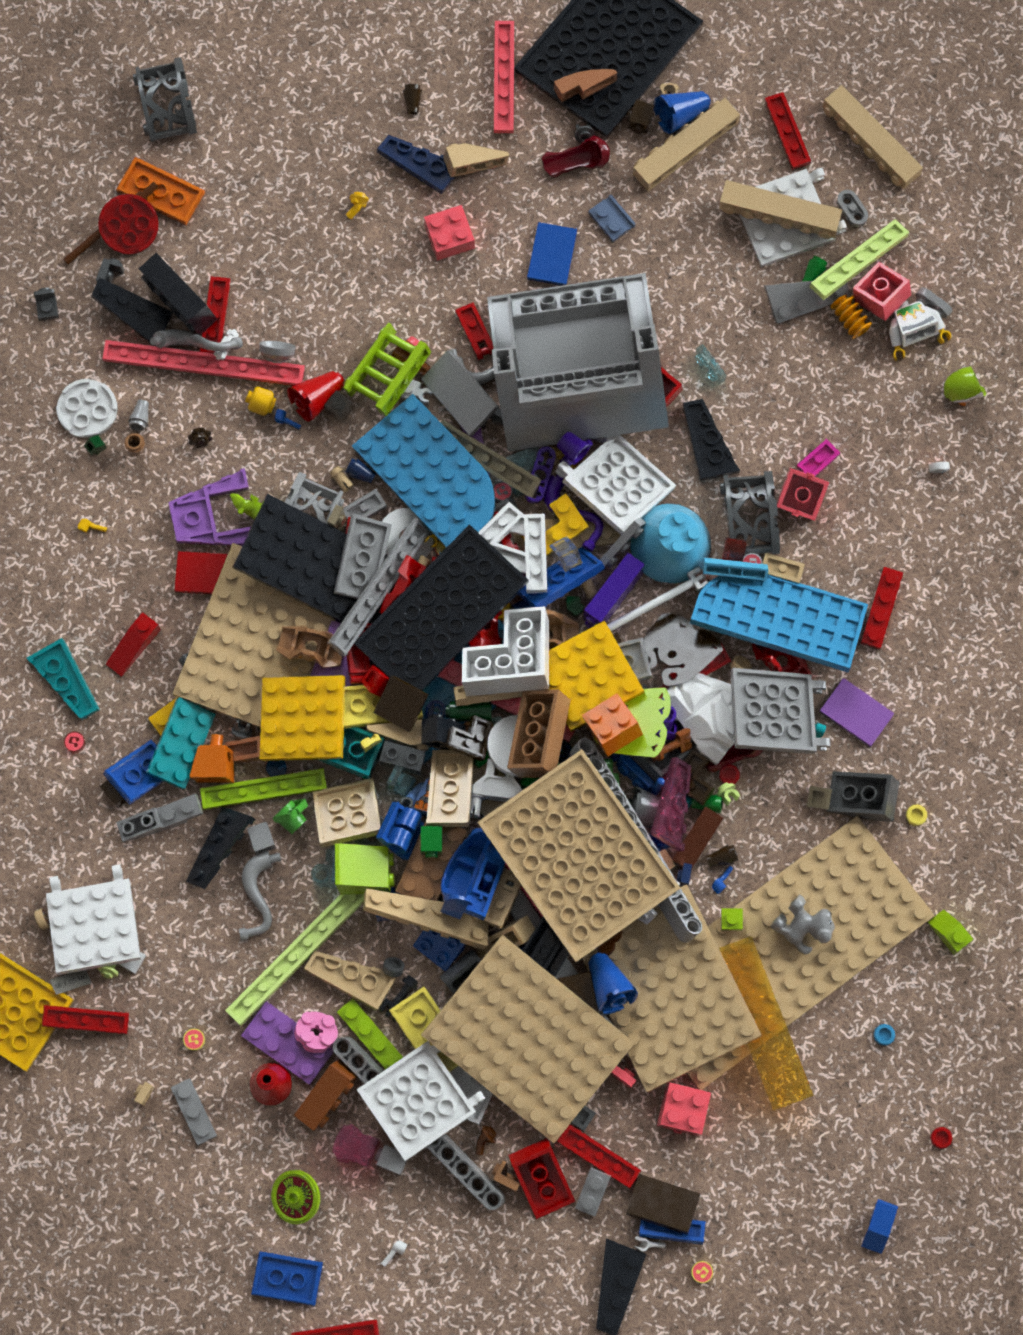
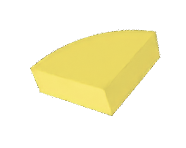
M374 734L371 738L363 739L360 744L366 753L380 743L382 739L378 734Z

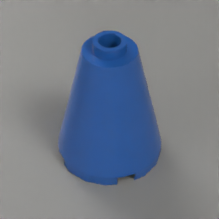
M703 91L662 94L654 99L655 116L659 115L661 122H658L661 129L665 133L670 134L695 119L701 112L707 111L711 100L709 95Z
M596 953L592 955L588 966L599 1011L601 1012L602 1010L603 1014H611L624 1009L623 1005L628 1001L629 1004H632L638 996V992L607 954Z

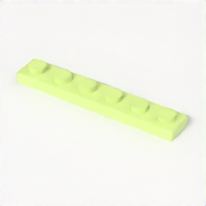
M896 219L812 281L810 288L820 298L825 300L908 237L909 231Z

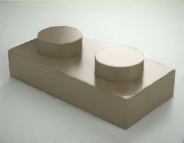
M335 505L327 524L345 533L347 521L344 508Z

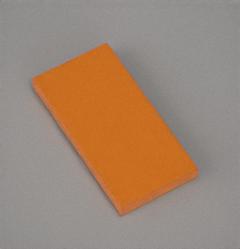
M134 157L116 191L120 194L135 195L140 190L143 191L152 182H155L159 188L147 197V201L153 206L155 211L187 225L205 194V190Z

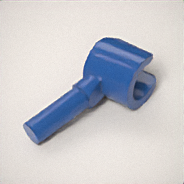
M276 410L274 419L277 423H285L298 430L300 429V424L286 418V411Z
M731 866L712 884V888L717 894L727 887L723 881L733 870Z

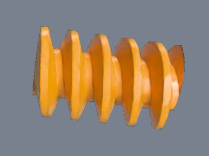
M846 294L835 300L830 308L835 310L836 316H840L839 321L844 323L843 327L845 329H849L848 334L850 336L854 335L852 339H856L870 328L872 322L865 323L868 316L861 317L860 315L864 310H856L859 303L852 304L851 302L855 297H847Z

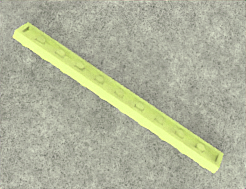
M340 894L225 1011L242 1026L295 973L314 951L364 903V894Z

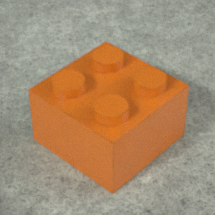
M617 693L582 715L587 728L607 757L643 735L637 720Z

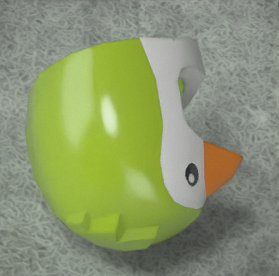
M971 366L953 372L944 383V396L961 406H965L969 400L981 398L987 394L984 387L980 386Z

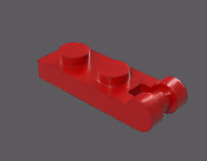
M474 302L456 309L455 313L476 359L479 361L485 355H492V350L494 349L493 342ZM485 342L486 347L480 349L478 344Z

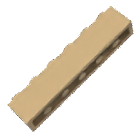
M842 85L824 99V113L837 121L838 127L850 135L853 143L859 144L864 149V153L868 158H873L877 162L882 172H887L891 176V180L896 186H901L904 190L921 175L923 167Z
M726 98L714 102L706 113L701 112L697 115L694 122L690 125L688 123L685 124L677 135H671L665 140V144L651 150L648 157L639 159L634 164L633 175L647 191H650L738 124L740 114Z
M729 180L725 182L719 209L727 214H741L747 219L756 218L766 224H780L783 228L799 229L806 234H819L820 237L825 239H835L842 214V209Z

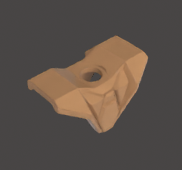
M549 609L546 610L549 619V631L553 634V638L549 639V649L579 634V623L564 614Z
M304 625L282 627L276 651L289 661L293 658L306 661L312 660L313 663L319 664L322 668L340 667L342 656L328 644L334 635L331 632L309 629ZM308 641H315L317 649L315 651L306 650L305 644Z

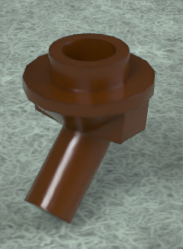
M482 1125L480 1136L477 1139L475 1154H484L485 1142L496 1143L495 1137H497V1134L491 1126Z

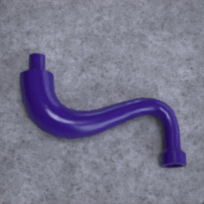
M558 475L550 476L544 494V503L552 513L554 512L549 504L560 498V492L565 485L562 481L564 478ZM577 509L585 521L592 522L595 525V530L590 538L582 544L585 549L593 552L595 543L603 532V521L594 513Z

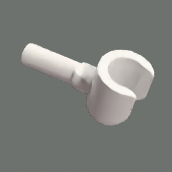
M635 1237L636 1240L642 1241L640 1246H634L640 1251H646L652 1247L665 1248L666 1246L663 1242H652L644 1237Z
M397 1241L381 1264L386 1266L396 1252L403 1255L407 1244Z

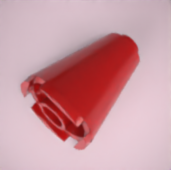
M330 371L294 384L287 389L289 401L291 404L295 402L299 408L295 411L302 419L307 422L312 421L327 406L330 398L333 395L336 396L343 389L344 378L339 372Z
M266 1063L259 1066L250 1078V1091L253 1097L264 1105L274 1106L280 1104L288 1098L292 1090V1079L289 1072L283 1066L276 1063ZM271 1078L269 1083H265L267 1079Z

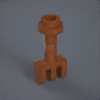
M684 728L676 732V740L664 745L661 752L655 758L651 757L653 761H662L664 754L676 748L681 753L691 749L690 729ZM658 745L652 746L653 751H655V747Z

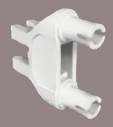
M487 759L486 774L472 785L471 818L474 809V818H480L482 800L507 802L522 791L514 779L515 776L507 774L506 777L494 776L495 766L491 759Z

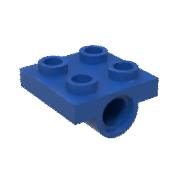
M392 802L376 838L402 860H409L421 833V826H424V823L421 821V813L412 808L404 807L399 802Z
M423 930L413 944V947L442 970L447 971L465 949L466 944L460 943L459 939L450 936L449 938L440 936L441 933Z

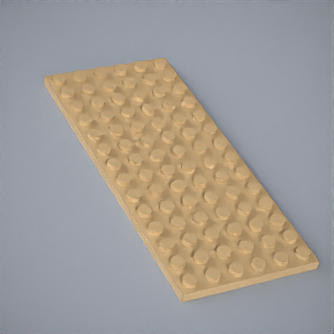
M858 816L733 908H743L742 931H721V917L708 926L762 1037L687 1073V1075L699 1090H703L935 916ZM799 894L806 901L804 910L813 916L820 910L827 909L832 913V921L835 925L832 938L827 943H820L809 932L805 935L802 941L803 944L807 947H812V951L806 955L799 952L797 947L790 943L784 935L771 928L772 922L781 913L786 916V924L790 925L794 914L788 907Z

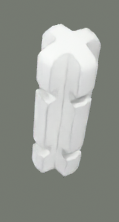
M229 329L220 343L238 337L237 330ZM230 349L215 351L216 359L224 360Z

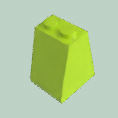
M335 843V885L341 895L364 894L366 888L391 893V886L395 884L394 873H391V866H394V853H390L388 847Z

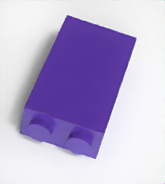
M630 553L626 554L585 608L583 621H585L586 627L591 628L604 620L606 623L642 577L644 563Z

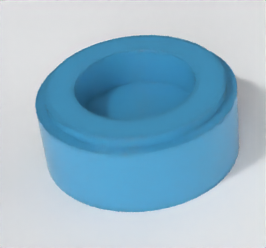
M881 1024L874 1030V1040L881 1046L890 1045L895 1039V1031L890 1025Z

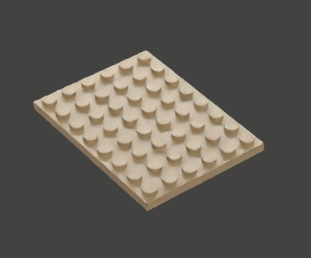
M232 543L172 694L173 696L181 697L189 702L261 728L262 678L310 676L315 665L312 660L306 661L293 658L289 661L276 651L282 627L304 625L309 629L328 631L331 621L335 620L233 569L232 566L242 546ZM308 641L305 644V649L315 651L317 643L315 641Z
M582 749L477 822L575 962L585 957L681 889Z
M687 884L680 888L702 923V931L692 941L685 943L678 939L659 905H657L653 910L658 914L650 923L646 925L643 921L637 919L622 930V938L616 942L614 952L609 955V958L638 992V996L632 1004H629L628 1001L623 1005L624 1009L609 1015L614 1026L635 1043L627 1053L647 1093L762 1037ZM597 948L582 958L588 972L590 971L588 962L591 960V956L597 953Z
M503 935L495 942L421 1034V1036L553 1143L557 1141L635 1044Z

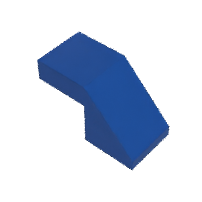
M877 1199L861 1247L882 1254L889 1238L898 1206Z

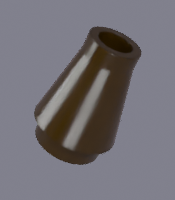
M407 84L403 90L407 114H418L422 90L418 84Z
M728 844L706 856L710 868L731 865L739 861L734 845L728 846Z

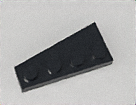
M606 1239L596 1329L611 1335H617L646 1254Z

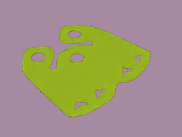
M665 687L643 689L645 693L625 703L637 720L643 735L616 751V754L655 758L661 752L667 737V729L663 722L669 716L671 710L670 695ZM664 707V709L662 710L663 714H661L659 709H662ZM659 730H660V733H659L660 737H658L657 735H655ZM658 744V746L655 747V751H653L652 746Z

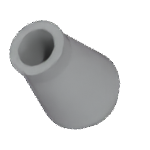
M145 400L137 401L128 420L131 429L144 431L145 427L148 426L149 402Z

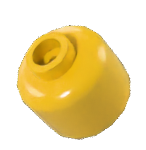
M257 386L253 392L248 391L245 402L248 403L249 411L266 416L268 413H272L276 398H274L272 391Z

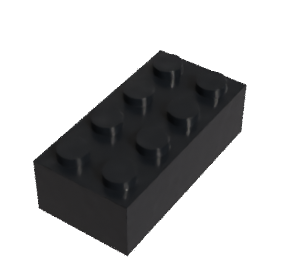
M157 253L138 268L143 274L141 279L191 332L196 331L201 335L218 320L203 300Z

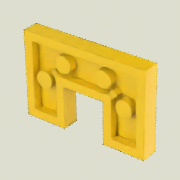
M567 494L549 504L560 522L545 531L546 556L589 528Z

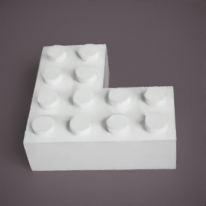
M545 606L504 610V644L463 648L462 684L466 696L549 689V619Z

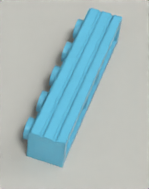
M704 558L702 567L703 574L767 581L769 570L767 564Z

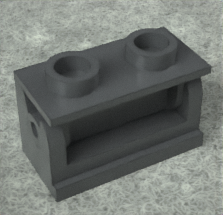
M385 741L379 761L382 766L421 775L426 755L425 751Z

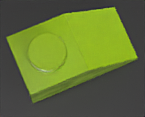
M942 910L927 922L953 955L957 954L974 940L963 925L945 910Z

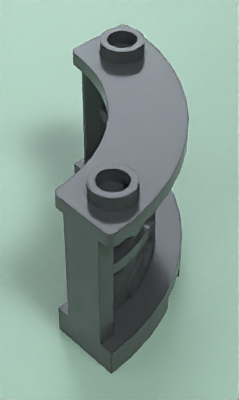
M182 57L174 58L173 63L145 69H140L139 66L135 67L136 73L133 74L135 86L138 85L146 120L143 129L145 136H149L150 142L187 133H197L191 100H186V97H189V90ZM169 80V83H170V84H171V82L175 81L176 84L173 85V86H170L166 81ZM162 84L168 91L180 92V95L175 96L170 101L168 111L152 100L155 92ZM144 87H145V88H149L148 91H147V93H146V95H145ZM176 104L181 105V109L177 110L175 108V113H173L174 106ZM148 107L154 111L150 116ZM165 119L168 120V130L155 132V121H160V128H162L165 124ZM173 122L187 126L173 129Z
M764 471V475L728 478L727 475H723V483H720V494L725 497L729 538H725L726 550H730L731 557L749 553L772 552V554H780L779 528L777 527V518H774V516H778L774 496L775 486L772 471ZM731 489H737L739 492L735 494ZM757 494V498L763 496L765 500L759 502L754 495ZM749 498L757 507L767 509V513L761 514L756 519L754 527L747 524L738 514L741 506ZM731 499L737 500L733 507L731 505ZM733 520L739 526L735 530L733 526ZM761 521H765L767 523V527L763 528L761 526L760 531H758L757 528L759 523ZM738 535L743 536L744 540L742 543H744L748 535L752 537L751 546L737 547L736 537ZM756 539H757V540H759V541H762V542H765V543H770V544H766V545H755V541H756Z

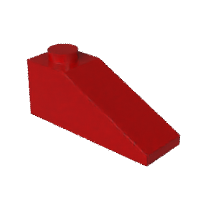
M142 612L129 627L106 665L122 677L161 631L159 624Z

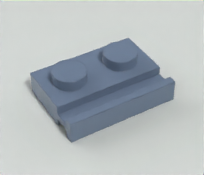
M609 195L607 199L602 200L588 211V214L612 242H615L636 225L612 195Z

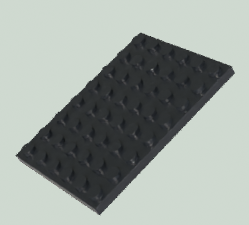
M571 0L516 64L514 71L583 122L590 124L594 130L605 138H608L628 114L629 109L634 107L635 100L641 99L703 25V20L675 0ZM587 70H616V82L585 99H582L578 93L561 102L554 91V81L565 76Z

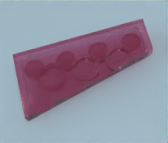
M675 757L671 758L650 835L677 851H684L685 844L682 843V836L686 833L684 813L688 812L686 793H689L691 766Z

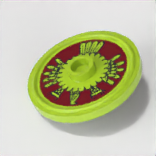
M286 1171L273 1184L271 1192L272 1204L278 1216L290 1224L308 1222L319 1209L320 1191L318 1185L304 1171Z

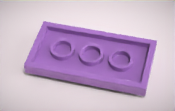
M266 1001L241 1036L304 1082L311 1085L334 1053L333 1048L330 1047L323 1053L306 1051L302 1048L303 1045L295 1039L294 1030L297 1023Z

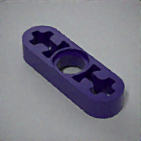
M542 447L536 455L531 474L535 475L537 470H542L546 478L541 480L539 484L543 485V487L539 486L537 494L540 496L531 498L525 495V499L531 504L539 503L544 497L556 458V453L551 447ZM547 452L550 458H548L544 466L541 465L544 459L541 455Z

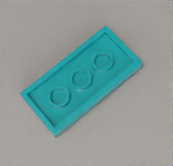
M181 697L176 698L146 773L184 790L190 779V772L199 745L204 744L216 714Z

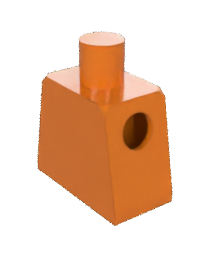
M212 734L210 745L198 746L190 772V778L196 782L234 783L233 751L227 746L222 745V735Z

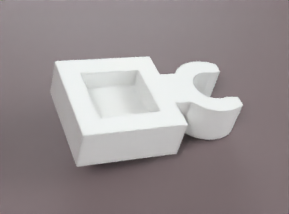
M412 380L400 398L407 399L410 395L414 394L421 403L428 404L429 400L424 399L423 395L426 393L432 395L433 392L429 388L420 389L421 383Z

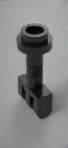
M410 975L407 978L404 977L402 981L405 984L393 1001L386 998L378 1011L382 1013L386 1007H389L390 1010L399 1004L412 988L414 990L418 988L417 984L419 982ZM389 1010L385 1014L388 1018L391 1015Z

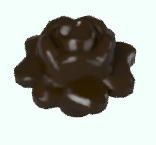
M203 427L193 429L192 433L188 435L189 444L196 448L206 447L212 441L211 431L205 430Z

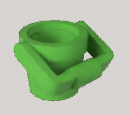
M306 799L291 800L273 817L274 822L279 823L293 834L307 820L302 814L308 807Z

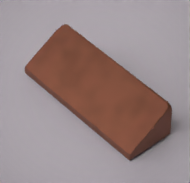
M705 807L672 861L681 866L684 863L692 864L693 868L722 822L723 817Z

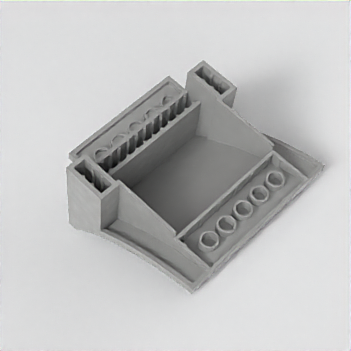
M646 273L487 297L494 348L492 350L494 375L508 451L555 445L569 431L585 440L669 427L655 325L653 324Z

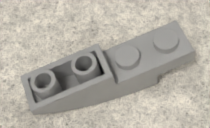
M192 794L162 807L151 808L116 823L122 842H126L187 823V820L202 815L203 811L198 795Z

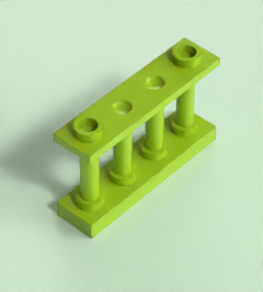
M389 322L380 330L378 338L354 373L346 379L343 387L351 397L358 391L375 401V407L385 417L391 412L431 354L428 345L421 340L417 345L413 346L395 336L397 332ZM390 342L410 353L406 362H401L383 352ZM378 358L399 369L395 378L391 379L372 368ZM367 374L388 386L384 394L379 395L361 384Z

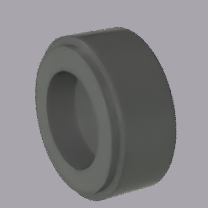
M389 957L384 961L383 972L390 977H399L403 974L404 962L399 958Z

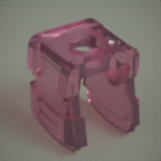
M350 1123V1126L344 1125L339 1131L334 1142L333 1153L337 1156L336 1159L339 1162L349 1163L351 1161L370 1169L372 1159L381 1141L375 1137L364 1135L359 1128Z

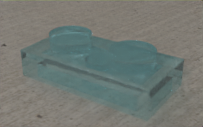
M704 344L697 347L695 359L701 367L704 365L707 369L709 379L712 382L716 381L718 385L725 382L727 375Z

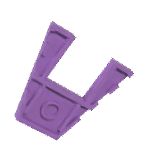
M245 468L232 475L229 474L215 483L205 485L202 489L190 492L169 502L177 543L232 546V543L240 546L243 545L251 526L217 533L209 497L249 489Z

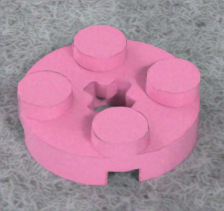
M305 1012L295 1026L294 1035L297 1042L299 1041L303 1045L302 1048L306 1051L323 1053L333 1046L337 1039L338 1030L335 1025V1019L332 1016L320 1012ZM317 1029L321 1033H319V1035L316 1036L315 1033L311 1030Z

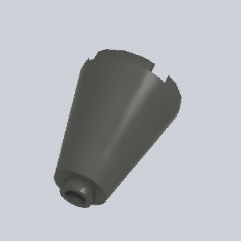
M640 787L632 789L631 793L635 794L633 799L628 798V801L644 828H677L679 824L683 823L685 813L682 812L681 807Z

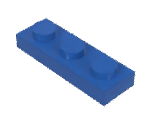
M640 1220L639 1237L703 1245L706 1221L692 1220L689 1233L686 1235Z

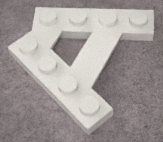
M508 502L478 533L521 573L526 574V578L529 580L526 584L527 594L547 593L545 514H523ZM509 532L525 536V552L499 544V542Z

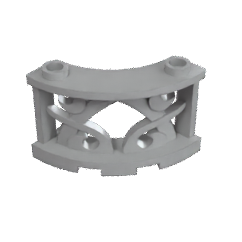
M299 472L285 503L300 511H304L312 505L317 519L327 524L335 505L343 506L345 500L342 499V495L344 492L341 490L336 492L306 479V474ZM318 496L323 498L319 502L316 500ZM302 499L303 502H305L307 499L308 502L305 505L300 506L298 505L297 500ZM329 500L332 501V504L326 506L324 502ZM323 512H329L326 521Z

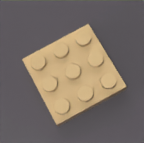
M373 778L312 792L321 848L335 845V843H345L378 834L381 827V819Z

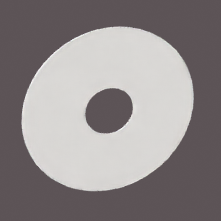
M409 508L394 510L382 521L392 524L385 553L387 555L399 540L400 532L408 527L413 518H418ZM429 538L426 543H422L413 556L414 560L418 561L420 555L427 557L433 547L430 548L434 543L432 538Z

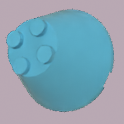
M661 504L651 509L642 518L646 522L642 527L644 531L637 539L634 537L631 539L630 550L632 556L645 564L643 573L655 581L678 584L690 580L687 573L697 567H700L702 570L704 558H709L711 539L707 526L695 512L681 505Z

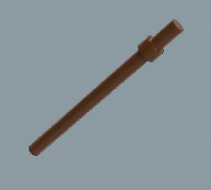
M152 182L143 191L140 190L135 195L148 200L147 197L159 187L155 182ZM99 229L63 260L69 265L101 238Z

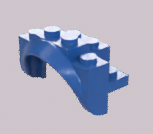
M481 828L473 829L470 835L460 844L449 860L441 880V892L444 903L440 912L457 919H461L463 913H466L484 921L505 861Z

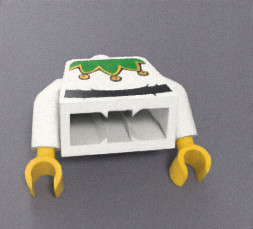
M907 300L894 311L889 335L892 347L894 346L895 348L892 355L895 361H897L895 354L897 352L902 354L903 359L905 357V351L901 349L900 345L906 347L937 335L938 331L940 334L937 340L940 344L945 343L942 335H945L948 341L951 339L952 335L949 331L944 330L945 325L938 311L924 306L919 301L909 304Z

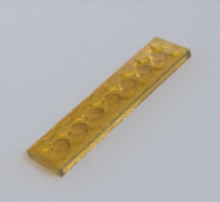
M752 936L720 947L719 950L762 1037L747 1045L773 1111L813 1097V1092Z

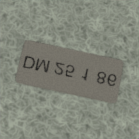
M83 970L53 978L50 982L55 994H60L90 984L91 980L87 971Z

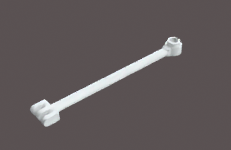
M697 567L687 573L690 580L612 621L607 626L610 631H613L692 587H695L696 591L699 592L709 583L708 580L700 584L706 577L704 574L695 576L702 571L700 567Z

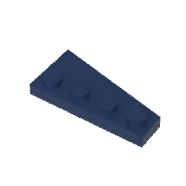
M388 135L377 148L378 154L440 194L455 179V177L450 178L443 158L444 155L442 154L440 156L433 154L426 148H417L412 146V143Z

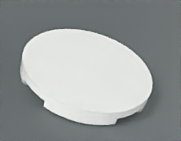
M81 379L69 384L62 391L56 406L57 416L63 428L70 434L80 438H91L105 433L113 425L118 410L117 401L111 389L101 382L90 379Z
M518 715L508 716L498 721L491 729L487 740V749L493 765L501 772L515 777L517 776L507 769Z

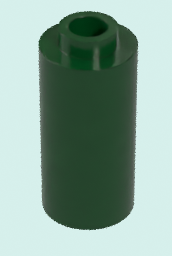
M450 701V705H446V718L456 719L457 722H470V718L475 715L492 722L491 701L466 706H456L455 701Z

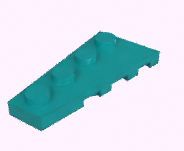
M63 638L27 657L28 661L34 665L37 671L49 682L51 687L81 720L100 711Z

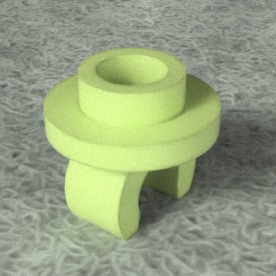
M726 782L718 788L717 796L723 797V802L729 805L731 799L728 796H732L737 801L740 794L735 790L736 786L734 783L729 784Z
M116 965L98 968L101 972L100 974L108 979L118 977L119 974L114 969Z

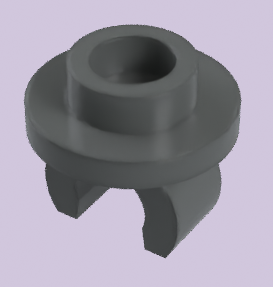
M587 123V126L580 127L577 124L574 134L575 139L582 143L589 137L594 136V130L591 128V125Z
M237 719L231 733L238 740L251 738L252 724L242 725L241 720Z

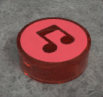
M73 731L66 735L64 745L69 752L79 753L84 749L86 741L81 733Z

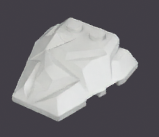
M698 673L686 683L670 686L668 692L671 706L676 711L675 720H679L684 728L690 729L691 738L697 745L695 748L698 752L717 765L728 749L734 744L731 684Z

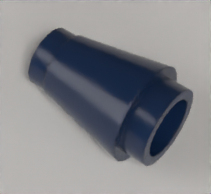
M354 458L351 459L345 470L349 477L370 484L376 475L363 462Z

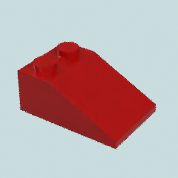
M548 1138L508 1155L536 1219L576 1202Z

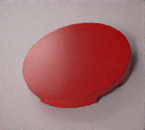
M122 194L113 197L104 205L100 212L98 220L100 235L103 241L116 252L122 254L139 253L153 243L158 233L159 225L155 209L146 199L138 195Z

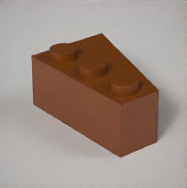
M341 1059L332 1063L294 1116L313 1131L319 1127L323 1128L330 1119L328 1115L331 1111L335 1112L342 1103V1097L351 1091L354 1087L353 1083L358 1076Z

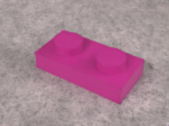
M825 439L797 465V468L801 472H808L816 477L840 455V452Z

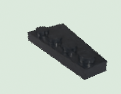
M100 277L91 295V298L110 313L116 315L120 321L130 326L140 337L145 338L148 342H150V339L156 332L166 329L173 313Z
M704 400L684 402L683 410L700 481L740 473V469L735 463L729 448H727L720 431H718Z
M222 807L186 882L205 890L221 868L219 864L223 859L230 856L232 846L237 840L240 841L245 835L243 831L248 824L252 825L256 819Z

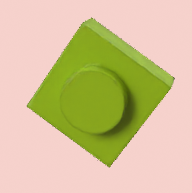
M721 908V931H742L743 908Z

